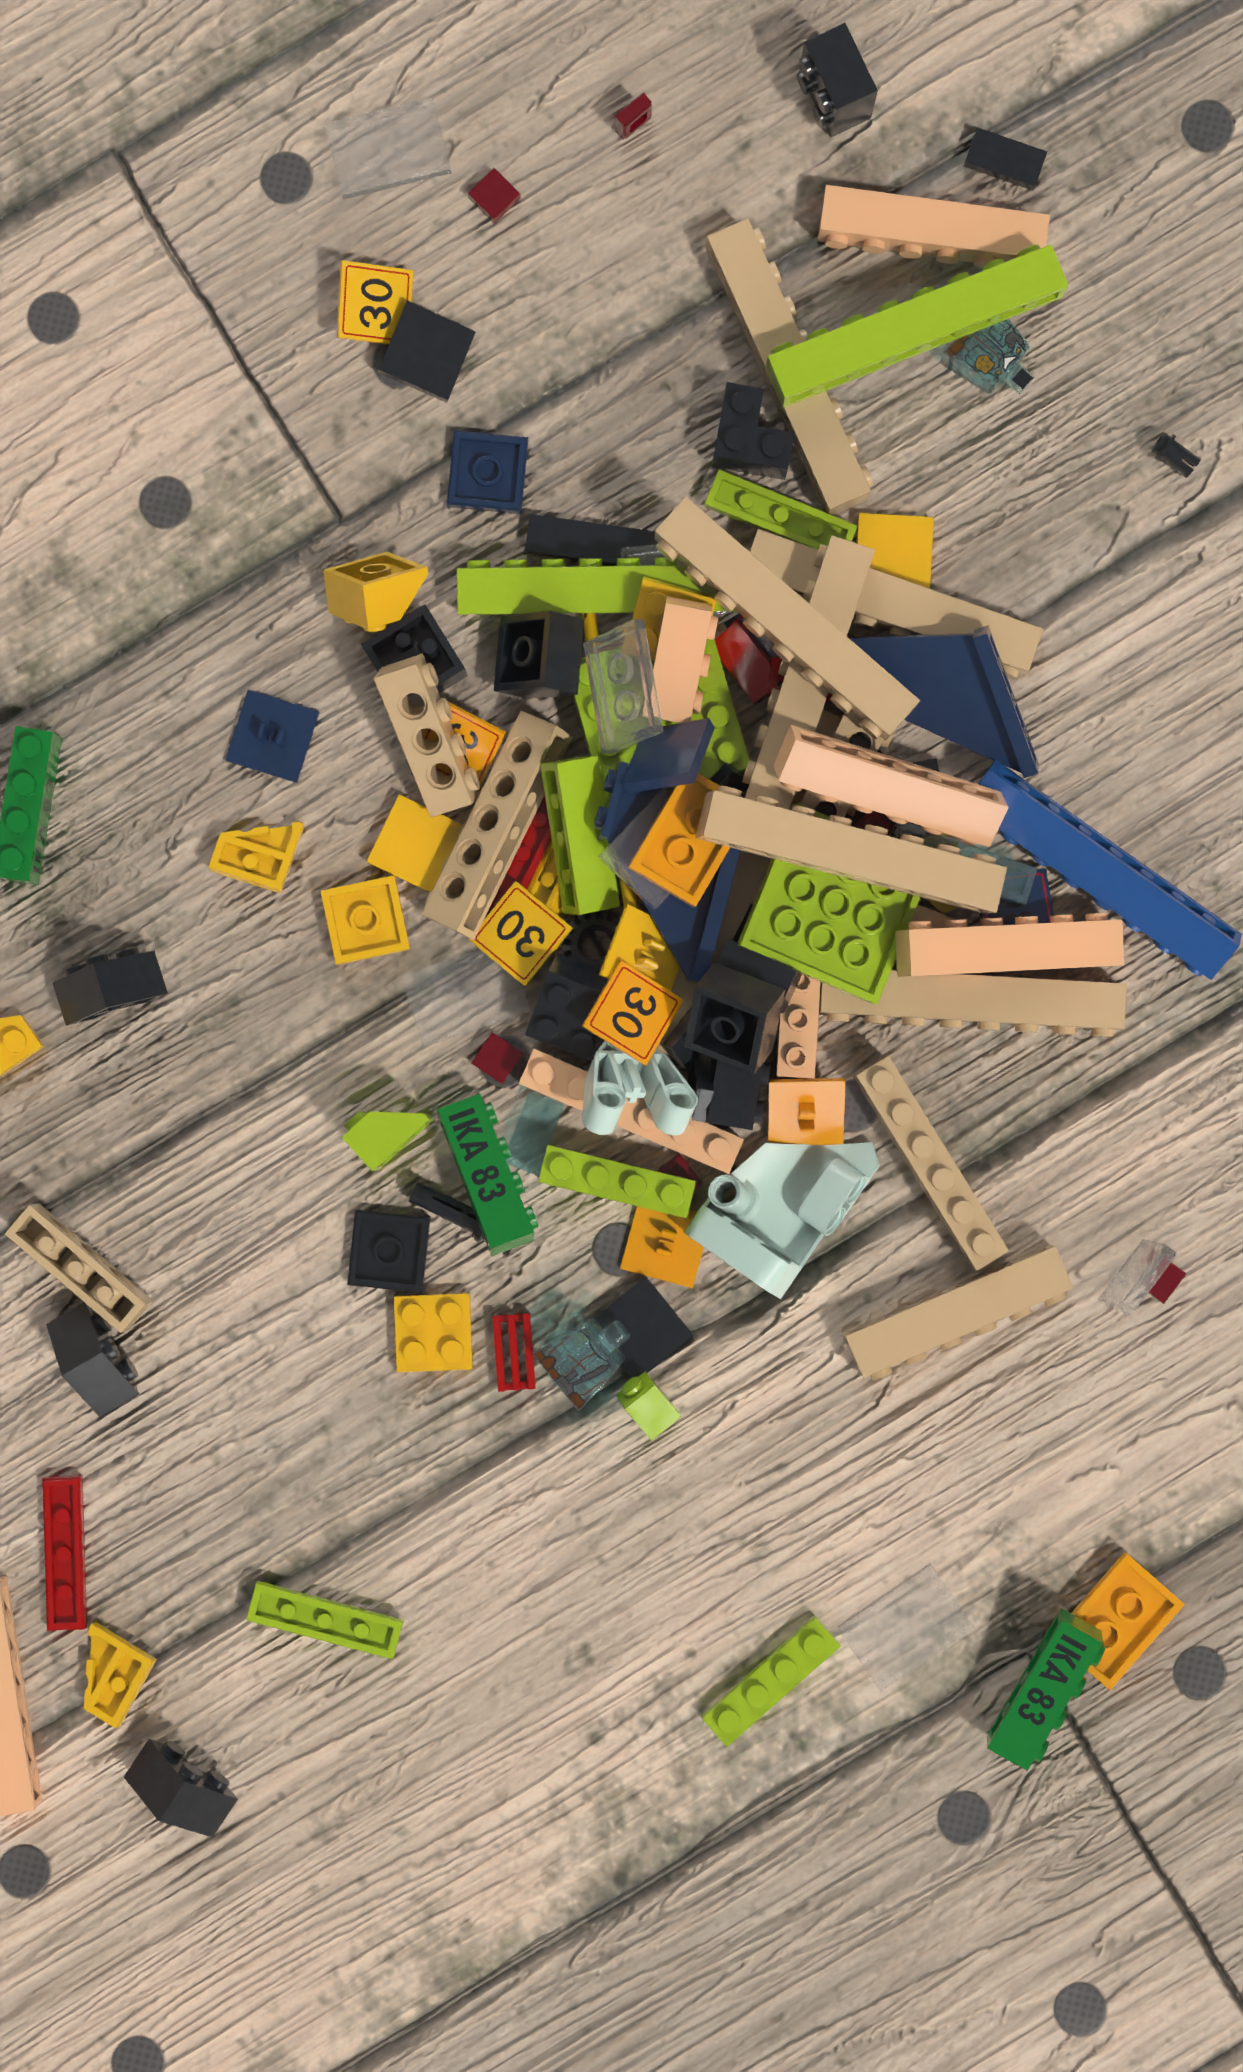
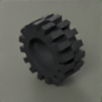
M606 911L578 915L574 921L570 922L569 925L573 929L563 941L564 955L601 970L605 958L594 960L587 957L582 950V941L589 932L599 930L605 932L612 942L620 919Z

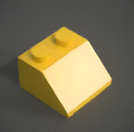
M384 552L324 569L328 611L330 614L344 619L346 623H353L363 627L365 631L377 632L384 630L387 627L386 624L402 619L426 579L428 568L395 554Z

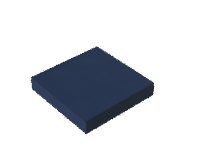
M454 430L447 507L522 514L528 437Z
M707 718L643 729L622 782L627 793L695 783L715 729L711 720Z

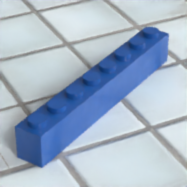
M994 760L977 783L1002 793L1009 808L1001 822L999 833L1006 841L1014 845L1020 844L1030 851V856L1037 863L1045 867L1051 866L1061 873V878L1068 885L1076 889L1080 887L1092 895V900L1099 907L1116 912L1123 917L1122 920L1126 926L1135 932L1142 931L1153 939L1155 946L1164 953H1173L1184 961L1186 968L1195 975H1204L1212 980L1238 949L1242 933L998 760Z

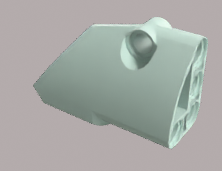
M873 1142L837 1145L764 1143L730 1175H720L710 1183L708 1199L702 1204L683 1233L754 1283L781 1299L824 1236H829L836 1230L879 1168L880 1164ZM730 1187H736L735 1198L729 1203H724V1192Z

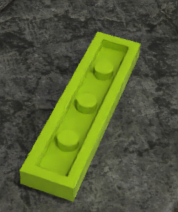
M720 469L704 504V507L817 550H819L820 544L828 546L831 536L852 542L858 527L853 523Z
M258 1581L255 1585L246 1619L250 1622L389 1659H394L404 1623L403 1619Z
M814 1615L702 1714L703 1721L728 1747L841 1647L840 1643Z

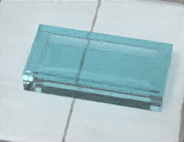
M529 1092L508 1146L511 1153V1158L506 1160L508 1165L538 1176L544 1161L547 1145L551 1143L565 1105Z

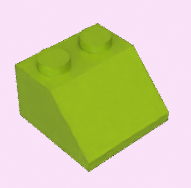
M360 1111L344 1125L348 1132L341 1138L372 1172L378 1171L435 1119L430 1114L376 1111L366 1113L365 1111Z

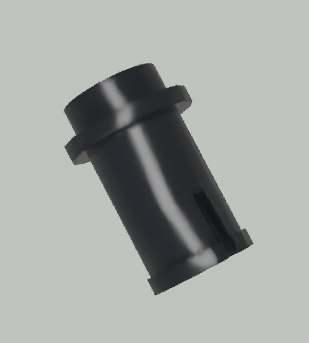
M1164 432L1151 451L1156 454L1155 459L1157 461L1161 458L1180 472L1183 477L1187 478L1194 471L1192 467H1197L1201 458L1175 440L1176 435L1172 434L1169 436Z

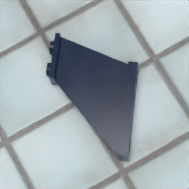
M989 625L975 629L974 633L872 637H855L852 634L847 636L920 700L913 711L906 717L905 721L993 761L996 759L1003 765L1022 773L1023 778L1038 774L1039 762Z
M619 762L615 770L609 769L607 772L603 791L609 792L606 806H599L593 828L599 829L597 839L607 840L685 975V981L697 984L711 966L740 850L734 848L728 850L696 907H691L627 868L670 794L662 788L627 793L622 782L629 766L628 763Z

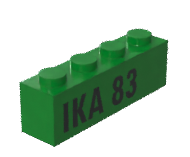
M15 726L0 818L1 880L39 885L62 744V737L52 731Z
M477 1094L437 1109L440 1125L491 1257L534 1241L533 1229L539 1227L532 1207L528 1206L525 1208L521 1200L520 1194L525 1193V1189L518 1171L511 1173L506 1160L511 1158V1153L504 1136L497 1138L493 1125L498 1124V1120L491 1102L484 1104L481 1094Z
M1062 1608L1059 1610L988 1731L987 1749L1026 1771L1029 1770L1034 1760L1037 1762L1041 1761L1049 1745V1741L1046 1739L1052 1729L1057 1731L1060 1729L1068 1713V1710L1065 1709L1071 1697L1075 1699L1079 1697L1086 1684L1087 1679L1084 1675L1089 1666L1096 1667L1104 1654L1105 1646L1102 1645V1630Z

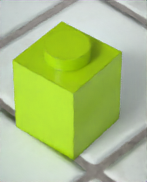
M646 1371L639 1377L636 1376L628 1380L622 1387V1391L617 1394L624 1409L651 1441L681 1418L673 1403Z

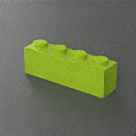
M581 756L540 764L563 914L582 915L620 907L619 895L621 887L618 878L615 876L613 863L615 854L607 840L597 839L599 829L593 828L599 806L605 807L601 783L604 780V773L601 765L598 763V756Z
M547 1145L538 1181L683 1218H688L696 1185L695 1180L553 1145Z

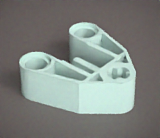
M604 1041L595 1053L584 1080L582 1122L589 1131L595 1134H610L617 1125L626 1104V1098L629 1103H635L637 1098H644L656 1127L668 1135H680L685 1131L698 1103V1097L669 1057L658 1048H656L647 1066H644Z

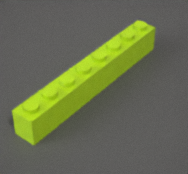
M1038 244L1029 246L1020 251L1017 258L1007 262L1000 258L986 264L982 268V272L971 276L968 272L958 274L947 281L948 285L936 290H934L933 286L925 287L915 292L911 300L900 304L898 300L887 302L877 309L878 313L865 318L863 314H858L842 322V327L830 332L827 328H822L809 334L806 337L807 341L794 346L792 342H787L775 347L771 351L772 354L767 358L766 368L782 408L1063 298L1069 285L1052 244L1042 248Z
M602 558L579 559V566H565L564 559H542V567H527L526 559L504 560V567H490V560H467V568H457L458 615L524 614L550 610L559 613H633L643 577L715 596L716 592L706 584L700 587L694 583L685 573L687 567L685 565H678L677 558L673 562L667 558H655V565H640V558H617V566H602ZM716 601L714 612L727 611Z

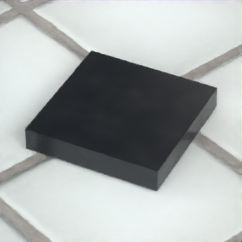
M406 301L378 373L447 403L476 331Z
M356 1209L347 1285L423 1293L431 1217Z
M647 1276L591 1320L594 1323L597 1322L595 1326L600 1329L598 1333L593 1331L596 1336L598 1335L600 1339L599 1335L603 1330L607 1340L616 1346L610 1348L609 1352L612 1354V1350L616 1349L618 1355L622 1354L620 1365L630 1378L639 1377L645 1371L648 1373L694 1336ZM620 1321L626 1327L629 1334L618 1342L608 1329ZM592 1322L587 1323L589 1327L593 1325Z

